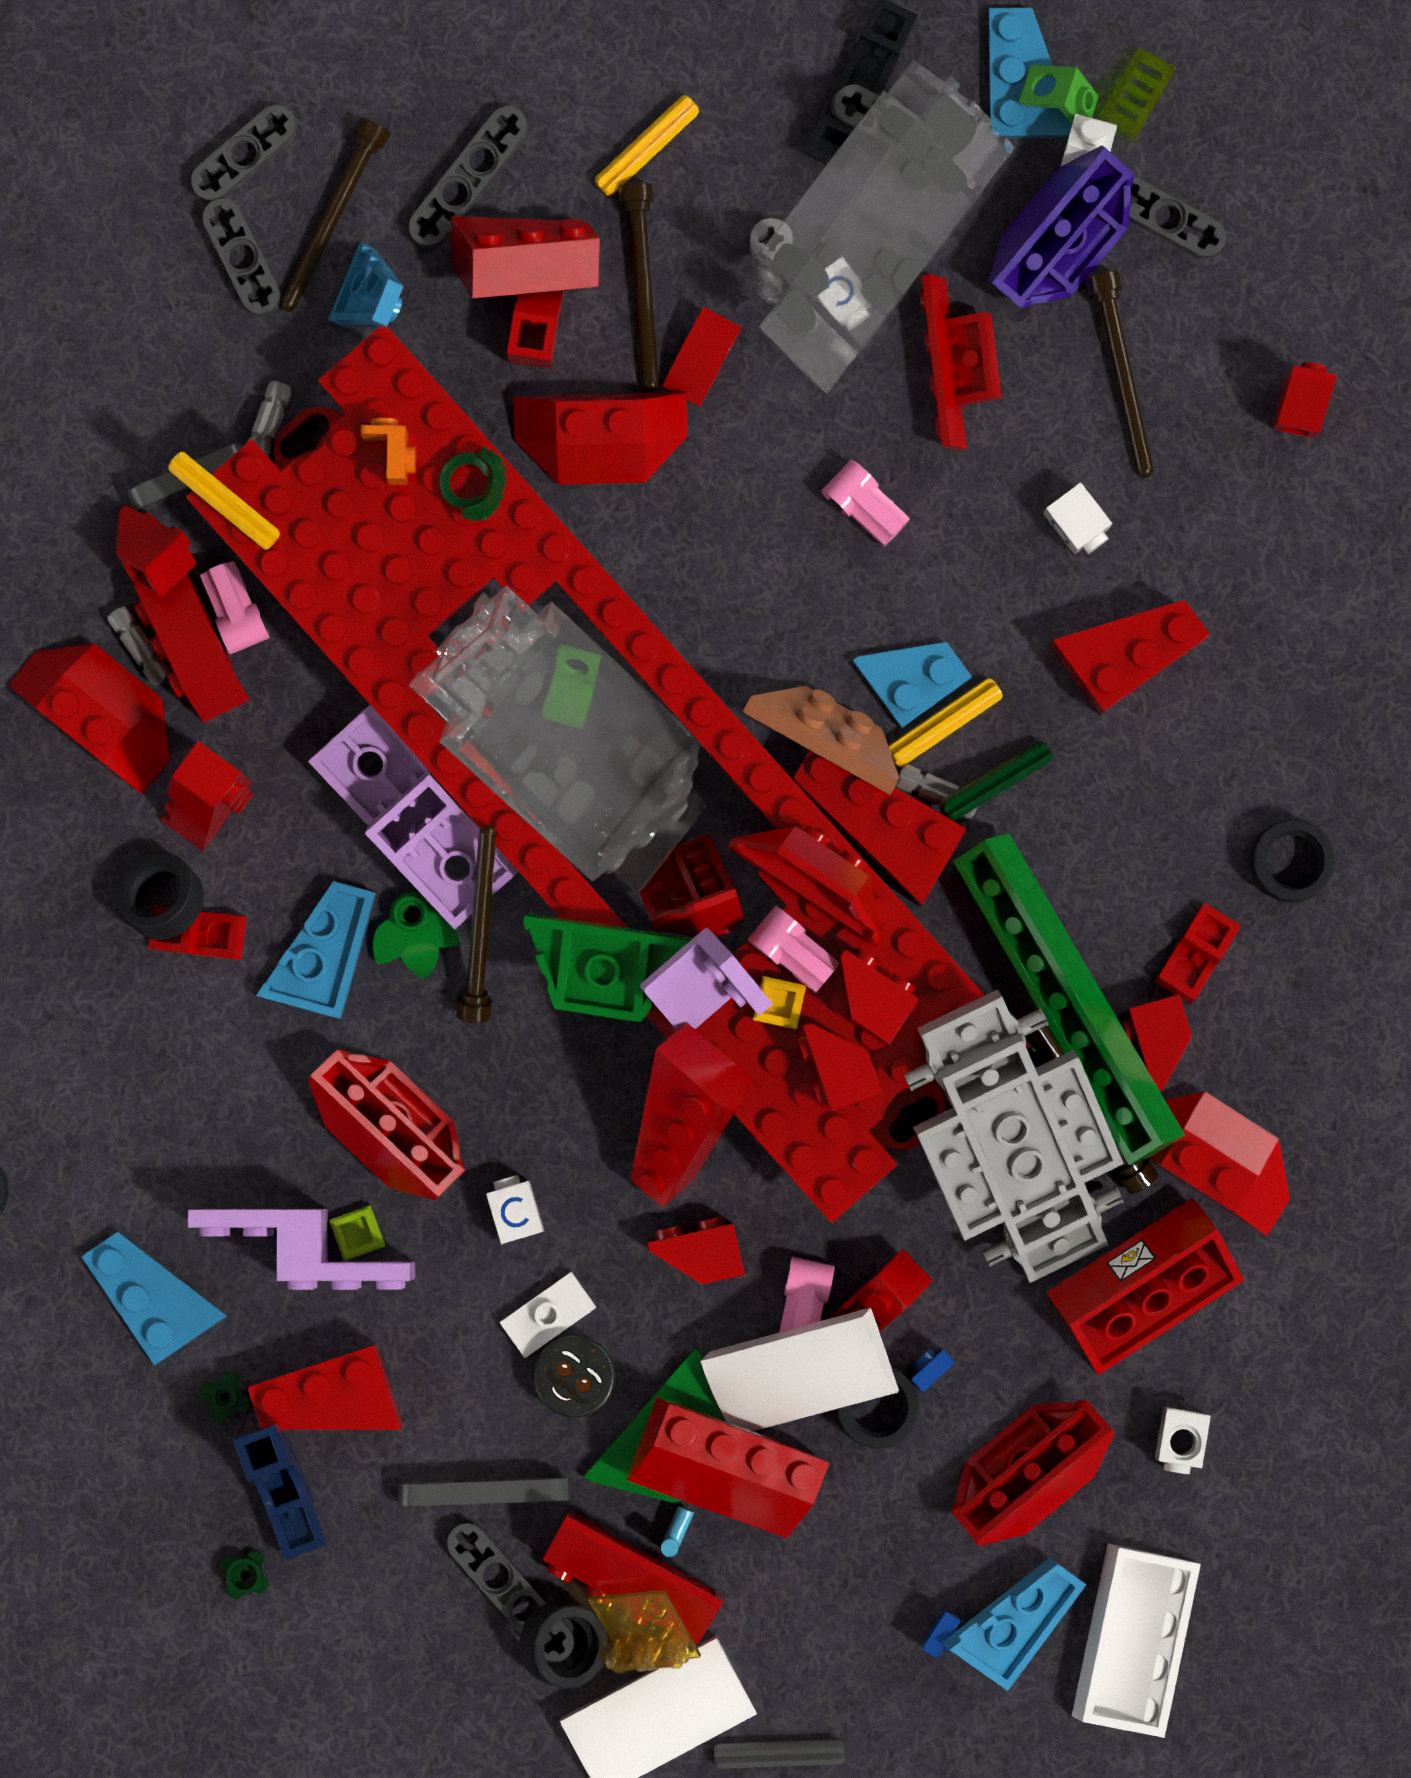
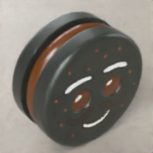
M582 1335L564 1336L550 1343L540 1354L534 1369V1385L539 1398L551 1411L565 1417L579 1418L596 1412L608 1401L615 1385V1366L610 1354L599 1342Z

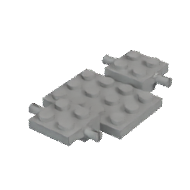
M995 990L918 1027V1033L926 1048L927 1063L906 1074L904 1073L903 1076L911 1091L935 1079L944 1089L947 1099L953 1107L914 1126L913 1129L964 1241L1002 1223L1005 1240L985 1250H981L989 1268L1013 1256L1020 1263L1025 1276L1031 1283L1109 1245L1101 1228L1102 1217L1100 1213L1120 1203H1124L1118 1188L1114 1186L1092 1197L1084 1183L1124 1163L1076 1052L1072 1050L1035 1068L1026 1048L1025 1036L1044 1026H1048L1043 1011L1039 1008L1037 1011L1016 1020L1008 1011L1000 992Z

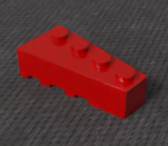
M689 1023L684 1024L656 1048L630 1178L643 1193L651 1197L662 1208L694 1181L754 1081Z

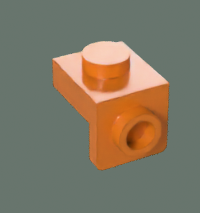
M392 418L371 419V425H361V436L364 441H387V480L389 485H407V473H415L416 448L408 447V431L406 426H398V420Z

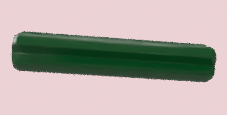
M1036 742L943 799L939 803L940 812L950 820L956 821L1048 764L1053 759L1052 752L1045 742Z

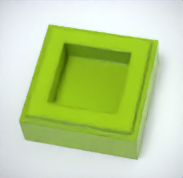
M371 1205L329 1220L344 1261L386 1246Z

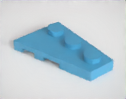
M989 8L990 139L1068 138L1072 124L1059 108L1022 106L1019 102L1030 66H1053L1033 8ZM1044 77L1039 80L1034 89L1035 95L1045 96L1049 94L1055 87L1056 79L1054 77Z
M361 241L328 321L342 327H387L389 322L395 320L401 309L402 299L399 296L404 286L378 251Z
M333 881L292 945L286 950L278 962L279 964L256 996L342 1019L376 893Z
M120 1232L115 1233L81 1256L154 1366L228 1316Z
M1049 1557L944 1640L942 1644L1008 1691L1080 1595L1086 1584Z

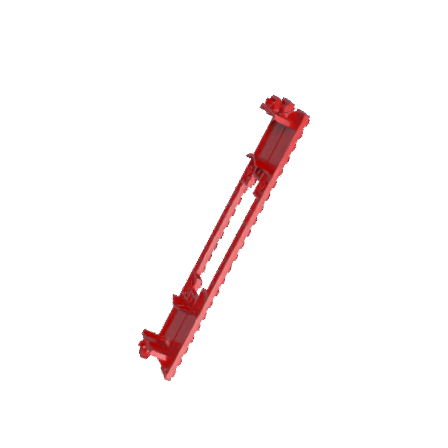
M378 327L318 380L319 384L326 390L345 415L324 407L304 409L278 432L274 443L275 464L251 439L211 474L278 529L280 535L269 549L265 550L194 491H191L186 498L477 826L481 828L483 825L489 824L496 829L495 846L559 918L628 928L534 821L519 808L510 794L425 700L431 692L457 670L429 636L493 579L522 611L526 610L550 587L557 583L776 830L796 826L804 831L806 826L809 825L829 839L826 847L841 856L843 851L846 850L866 864L863 872L870 876L882 936L876 947L861 939L761 870L757 875L786 906L783 911L797 921L806 930L805 934L838 962L845 949L853 954L858 948L879 962L875 970L889 979L895 973L916 988L912 995L918 998L919 1002L888 1046L850 1021L840 964L816 993L806 986L797 1030L754 1021L755 1010L748 1002L740 1008L732 998L696 1028L701 1035L754 1080L734 1115L832 1224L898 1165L882 1146L891 1149H908L920 1143L916 1134L905 1143L895 1142L891 1138L889 1133L890 1126L899 1117L901 1109L906 1105L914 1104L922 1097H930L935 1100L938 1107L935 1116L945 1111L943 1089L935 1079L911 1091L903 1076L904 1073L906 1074L927 1063L926 1048L917 1028L985 996V994L389 327ZM322 416L329 421L328 431L320 438L319 444L314 450L305 451L295 459L283 456L282 446L285 441L310 419ZM392 418L398 420V426H406L408 431V447L416 448L415 473H407V485H389L387 480V441H364L361 436V425H371V419ZM482 447H486L488 451H495V455L498 454L504 461L503 465L506 468L504 477H506L507 481L504 484L505 490L502 491L503 499L499 501L500 505L497 510H494L492 516H489L484 521H470L469 519L462 518L460 510L450 505L443 497L439 485L440 474L445 464L454 456L465 452L476 453ZM474 465L459 467L452 474L450 480L452 492L461 499H470L483 495L488 485V477ZM687 935L686 937L694 938L695 936ZM749 941L733 954L759 988L763 976L804 985L782 964L776 965ZM654 1004L647 1017L668 1039L677 1030ZM812 1023L867 1050L883 1094L831 1112L828 1103L819 1106L811 1080L819 1078L814 1062H804L797 1041L798 1037L804 1036L802 1026ZM1026 1041V1048L1028 1049L1030 1045Z

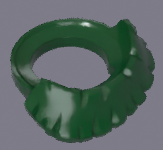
M482 447L476 453L465 452L454 456L445 464L440 474L439 485L443 497L450 505L460 510L461 516L464 519H469L470 521H484L488 519L489 516H492L494 510L498 509L499 501L503 499L502 491L505 490L504 484L507 481L506 477H504L506 474V468L503 465L504 461L498 454L495 455V451H488L486 447ZM464 465L478 467L488 477V485L484 494L470 499H461L455 496L450 486V480L455 470Z

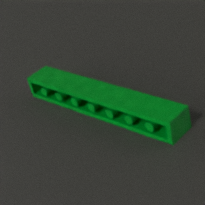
M1008 833L985 839L954 860L953 863L1036 1006L1043 1011L1048 1026L1064 1054L1074 1050L1078 1055L1111 1135L1128 1164L1131 1165L1151 1157L1185 1136L1011 835Z

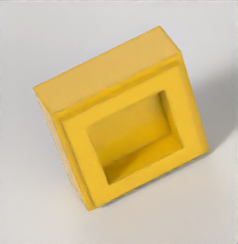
M763 976L760 989L773 1004L760 1016L755 1011L753 1020L797 1030L806 986Z

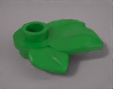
M415 892L404 893L393 902L390 909V918L379 925L375 931L373 939L374 957L377 964L381 965L401 956L403 963L410 971L425 979L437 965L439 947L451 948L458 946L459 933L458 929H454L438 911L433 910L432 905L423 895ZM416 906L420 910V918L416 922L410 923L405 920L404 911L407 907Z

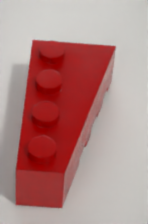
M809 750L793 778V781L809 799L907 893L919 907L923 905L967 830L966 828L898 788L894 787L891 795L811 750Z

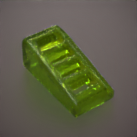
M1139 47L1100 113L1098 120L1117 125L1115 133L1134 143L1174 74L1176 67ZM1140 62L1162 73L1163 75L1158 81L1138 70L1137 67ZM1134 77L1154 88L1152 94L1150 95L1129 83L1131 78ZM1126 91L1146 102L1144 108L1123 98V92ZM1116 104L1137 115L1136 122L1114 111Z

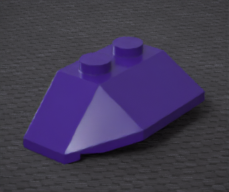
M1102 145L1057 168L1001 235L989 281L1020 308L1072 296L1127 231L1131 206V185H1133L1134 173Z

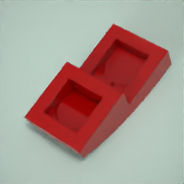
M703 307L662 387L671 392H686L687 401L701 407L742 327Z
M1204 902L1154 982L1174 995L1180 994L1181 999L1191 1005L1198 997L1215 966L1221 961L1241 925Z
M153 906L152 917L165 913L171 907ZM200 912L195 923L182 934L167 940H152L149 938L148 949L241 960L247 917Z

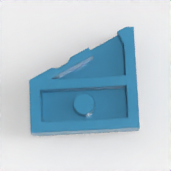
M947 642L858 656L852 661L901 729L972 678Z

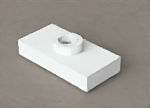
M570 1272L506 1317L500 1324L523 1357L526 1358L597 1307L574 1274Z

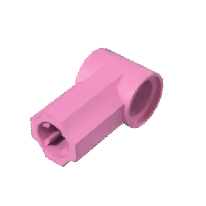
M850 459L821 492L827 500L832 498L843 509L841 513L846 517L852 516L885 547L909 522L910 518L878 489L879 485L876 480L861 465Z
M235 561L220 564L200 575L217 615L215 619L216 625L230 655L270 638L268 630L265 629L260 617V611L256 603H252L246 589V584Z
M775 905L747 940L776 965L782 964L792 975L816 993L839 966L840 962L805 934L806 930L797 921Z
M792 1256L788 1280L784 1290V1295L787 1297L779 1332L821 1321L823 1305L827 1304L831 1290L834 1265Z

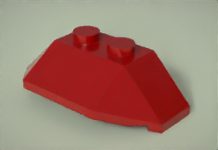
M686 392L513 396L515 442L558 485L646 483L687 437Z
M95 643L37 651L8 685L141 794L148 789L170 762L163 699Z
M809 825L806 826L804 831L796 826L735 837L731 840L728 849L873 947L878 945L882 936L870 876L863 872L866 864L846 850L839 856L826 847L829 839Z
M710 834L669 848L663 856L664 862L652 872L639 892L652 927L656 930L697 936L708 927L715 936H721L733 931L737 924L745 922L735 887Z
M337 1049L309 1076L308 1082L325 1128L387 1187L436 1200L465 1171L463 1160L460 1158V1147L454 1121L391 1061L366 1055L349 1054L348 1051Z
M1205 1091L1165 1100L1185 1136L1147 1159L1267 1236L1290 1200L1279 1139Z
M1077 1400L1076 1403L1057 1402L1032 1405L966 1460L958 1487L957 1500L954 1502L951 1513L978 1546L1027 1534L1094 1478L1115 1435L1114 1430L1088 1400Z

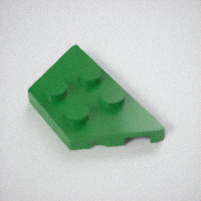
M530 913L524 915L523 920L525 929H529L538 954L535 957L540 971L547 978V990L554 1009L642 1022L654 1006L651 999L640 988L641 983L693 939L690 937Z
M694 1349L584 1475L588 1481L675 1504L680 1501L677 1498L627 1481L626 1477L657 1397L726 1421L707 1381L700 1362L702 1357L699 1351Z

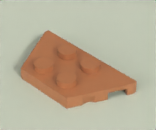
M808 686L753 695L743 710V713L889 795H891L899 780L882 728L875 725L866 714L859 711H850L836 703L835 699L825 691L813 690Z

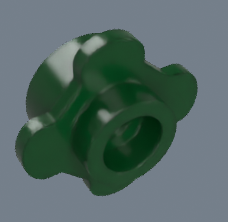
M226 1372L222 1379L214 1383L205 1382L199 1389V1395L207 1401L210 1408L209 1417L214 1422H224L228 1415L236 1411L243 1413L250 1406V1398L243 1394L239 1386L240 1377L235 1372ZM222 1393H227L229 1395V1399L227 1401L221 1400Z
M251 1551L245 1557L235 1558L228 1556L223 1560L221 1569L226 1573L228 1583L226 1593L230 1598L240 1599L243 1594L251 1592L263 1594L268 1589L269 1580L263 1574L262 1565L264 1557L260 1552ZM243 1571H247L249 1573L248 1579H243L241 1577V1573Z

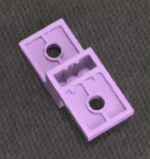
M369 704L314 754L308 762L368 825L365 834L441 916L456 929L473 912L480 828ZM371 751L380 755L383 761V768L379 773L368 775L361 771L358 765V758L364 752ZM496 846L492 895L518 873L517 869ZM459 855L467 859L470 864V872L465 877L453 878L448 875L445 870V862L451 856Z
M328 1209L188 1210V1228H199V1236H230V1228H243V1236H274V1228H277V1281H287L288 1290H313L318 1288V1281H332L333 1290H356L361 1288L362 1281H376V1289L398 1290L405 1288V1281L415 1279V1261L328 1262Z

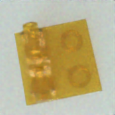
M665 1590L589 1598L591 1606L614 1643L612 1651L608 1652L605 1657L608 1669H613L616 1673H624L625 1671L634 1670V1668L639 1672L647 1671L648 1669L654 1671L659 1668L668 1667L678 1669L684 1663H687L689 1659L701 1657V1653Z

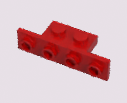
M932 274L922 275L923 288L920 290L919 297L921 307L927 317L928 331L925 333V346L932 358L933 373L930 376V388L933 396L937 399L938 416L935 419V430L939 440L942 441V447L955 450L967 449L962 406L1002 399L992 315L988 312H980L951 318L947 280Z

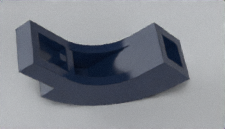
M276 1423L234 1439L233 1442L247 1481H253L262 1498L284 1560L327 1545L305 1476L282 1427Z

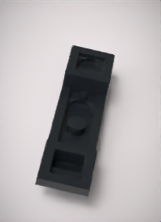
M877 0L832 98L838 90L848 85H859L881 96L903 51L918 14L888 0ZM853 95L848 99L842 98L841 103L846 106L845 114L850 117L851 114L860 112L868 116L863 122V125L867 126L876 104L873 103L872 109L867 111L857 105L858 96ZM830 100L825 112L820 117L804 154L843 172L862 136V131L836 120L831 112Z

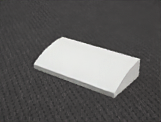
M871 1308L710 1351L700 1361L725 1420L751 1431L872 1400L899 1391Z
M1107 1544L1072 1717L1086 1723L1165 1738L1201 1564Z
M714 1636L567 1714L560 1719V1723L590 1778H638L753 1717L757 1712L717 1636Z

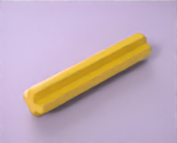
M682 95L595 177V183L598 188L607 196H612L618 191V186L625 184L698 115L699 108L695 102L686 95Z
M179 452L174 456L168 465V470L263 549H269L277 541L280 535L278 529L185 452Z
M986 678L888 745L894 763L898 767H903L1000 701L1003 695L995 681L991 678Z

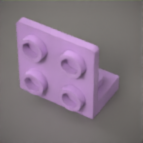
M708 927L702 930L640 985V988L676 1030H679L686 1023H689L696 1029L731 998L740 1008L748 1002L759 1016L773 1004Z

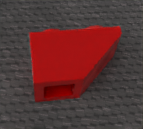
M564 290L518 294L507 349L509 363L552 369Z
M1301 362V366L1294 365L1283 379L1272 430L1315 439L1321 431L1337 375L1327 373L1326 366L1314 362Z
M125 505L119 511L117 556L133 584L162 598L197 564L188 548L191 545L190 540L176 526L169 528L161 524L149 512L144 511L140 513Z
M857 948L852 954L845 949L839 958L850 1021L888 1046L919 1002V999L912 995L916 988L895 973L889 979L875 970L879 962Z
M1180 994L1127 1009L1128 1019L1121 1020V1025L1132 1045L1136 1044L1137 1051L1142 1052L1144 1059L1142 1062L1159 1091H1163L1192 1037Z
M812 1023L802 1026L804 1036L798 1037L797 1041L804 1062H814L819 1078L811 1080L819 1106L828 1103L831 1112L883 1094L867 1050Z
M723 1216L697 1222L699 1231L682 1235L680 1226L655 1231L656 1240L648 1242L651 1253L702 1285L745 1275L734 1224L725 1225Z
M902 1249L830 1317L834 1318L871 1308L880 1332L907 1309L933 1280Z

